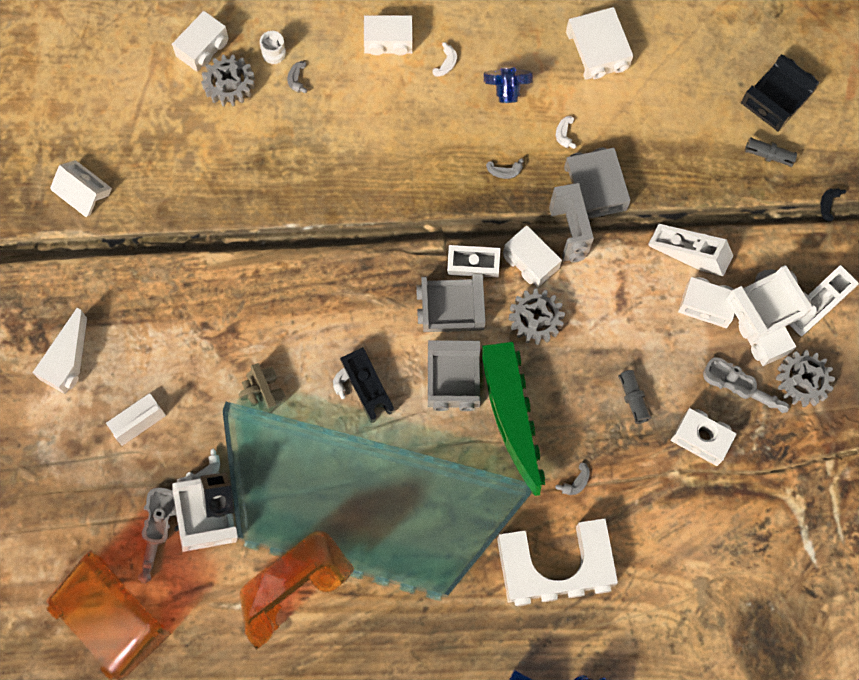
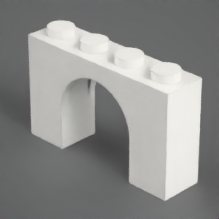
M606 519L579 522L577 524L576 532L581 554L580 567L574 576L562 581L547 579L536 571L531 562L526 531L499 534L497 541L508 603L515 602V606L531 604V599L541 598L542 602L558 600V595L568 594L569 598L584 596V591L595 590V594L611 592V587H614L618 581Z

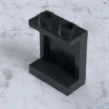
M781 54L775 64L755 86L752 85L746 91L741 104L779 132L812 96L819 85V81L811 73L804 71L796 65L792 59Z

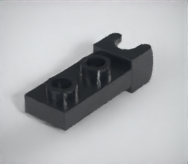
M364 347L341 357L340 361L370 423L376 421L374 409L377 407H383L389 415L395 412L394 407Z

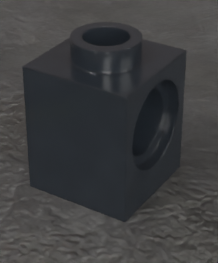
M223 472L200 476L206 517L219 518L227 514H233L232 487L228 473Z

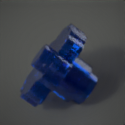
M511 66L501 67L498 70L484 72L485 84L496 85V96L499 97L500 103L518 102V96H520V84L533 83V72L530 70H516V67Z

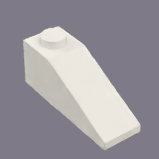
M663 224L658 225L649 242L650 247L700 271L724 276L733 258V253L727 239Z
M840 265L808 295L811 300L812 310L805 317L789 325L802 337L859 285V282Z
M76 308L33 371V374L39 380L64 394L76 385L81 368L87 317L79 308Z

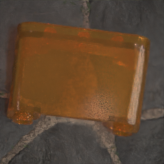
M314 531L241 588L239 596L245 634L256 650L268 642L273 636V632L280 627L276 622L277 613L282 608L279 603L309 580L319 591L331 592L346 582L354 571L353 565L326 532Z
M90 550L46 600L49 604L46 610L56 620L61 618L100 661L103 665L100 670L109 680H112L114 677L117 680H124L171 633L154 618L155 616L121 582L113 570L108 567L109 565L105 560Z

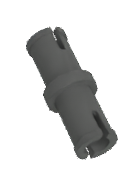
M752 137L748 139L749 142H747L745 147L746 153L763 157L767 162L775 161L789 167L794 165L797 152L777 147V144L773 142L768 144Z
M634 370L622 372L621 375H618V378L626 395L624 400L631 408L635 424L649 421L651 415L644 401L645 393L639 388Z

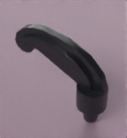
M832 188L825 191L822 195L820 212L826 221L834 219V216L829 214L833 198L840 197L841 194H846L845 189Z

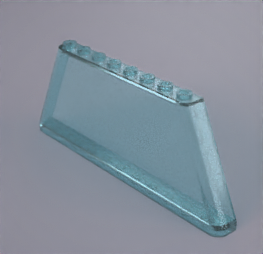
M225 402L222 411L237 536L239 540L244 542L243 547L256 551L259 550V547L269 549V554L281 558L288 554L295 556L296 562L310 565L311 561L322 564V569L336 572L337 568L348 571V576L357 579H363V576L374 578L373 583L389 587V583L400 585L399 590L415 594L416 590L426 593L425 597L441 601L442 597H448L531 495V490L526 482L230 402Z

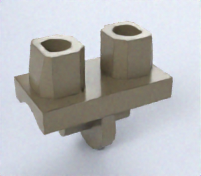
M259 363L251 365L252 370L246 374L248 380L242 382L244 390L239 393V397L242 401L249 400L251 406L258 404L262 415L267 416L271 414L274 408L285 402L286 396L281 388L270 391L268 384L275 382L277 379L273 366L261 368Z

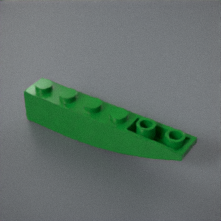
M513 342L483 345L482 361L490 404L498 430L520 475L534 496H539L541 486L545 485V476L543 469H538L537 461L540 460V450L538 444H533L532 436H535V425L533 420L529 421L528 419L531 407L529 397H524L523 389H526L524 373H519L518 366H521L520 351H515Z

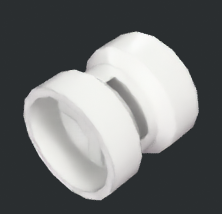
M277 31L265 32L260 38L262 56L266 62L278 64L282 62L286 55L284 39Z

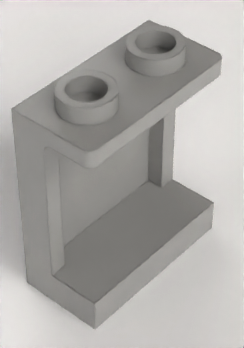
M602 147L586 154L581 152L574 153L566 158L565 172H569L572 184L579 183L588 219L627 211L631 200L615 148L606 149Z
M575 183L554 187L549 205L551 216L566 214L572 238L567 239L562 255L563 261L570 260L573 263L582 261L588 256L594 237L580 185Z
M472 274L471 280L427 281V276L421 277V285H416L417 300H422V309H417L418 324H423V332L484 330L483 274Z
M428 340V407H433L435 411H447L449 408L473 411L475 408L480 407V341Z

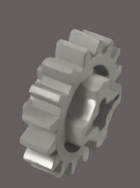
M222 55L221 61L213 58V66L206 64L207 72H202L203 81L201 82L206 96L211 97L213 103L220 100L222 106H225L227 102L235 106L236 100L243 103L244 95L247 97L251 96L250 89L255 88L253 81L255 77L254 73L251 72L250 64L245 65L243 58L236 61L235 55H232L230 59H226V56ZM241 74L244 76L243 82L241 81ZM213 79L216 80V87L213 86Z
M537 288L534 289L532 295L527 290L524 291L523 299L517 296L515 298L516 304H511L510 311L513 313L509 314V321H515L511 325V330L518 329L517 337L526 336V343H529L531 338L535 339L536 345H539L542 338L548 343L550 341V334L557 337L559 333L557 329H562L564 324L560 320L564 319L565 313L559 312L562 308V303L555 304L556 296L547 297V290H544L542 295L538 294ZM535 313L540 315L538 320L533 318ZM521 320L525 321L527 327L524 326Z
M805 350L801 356L796 351L791 357L787 356L783 360L784 364H781L777 369L781 373L776 376V380L782 381V384L777 388L778 390L785 389L786 393L783 397L786 399L791 396L793 398L792 404L794 405L801 401L802 407H806L809 402L816 406L819 400L824 401L828 397L827 393L833 390V387L829 385L835 381V377L829 376L833 368H826L824 365L827 359L819 361L818 353L811 357L808 350ZM792 366H793V369H792L793 376H792L791 378H789V373H790V370H791V368H792ZM821 379V386L819 388L817 382Z

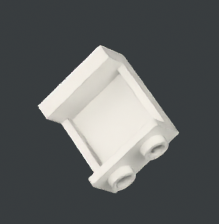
M614 7L568 20L566 33L569 40L574 39L585 68L584 78L586 80L590 78L599 79L605 74L612 72L621 73L630 67L633 54Z
M786 265L780 267L776 273L745 288L740 286L732 290L726 299L752 342L805 317L812 310L809 296L801 290L796 275L789 271Z
M219 472L208 473L205 475L217 474ZM183 477L178 479L177 483H173L172 492L182 552L230 544L237 541V529L234 527L232 514L219 518L206 517L201 479L193 480V477Z

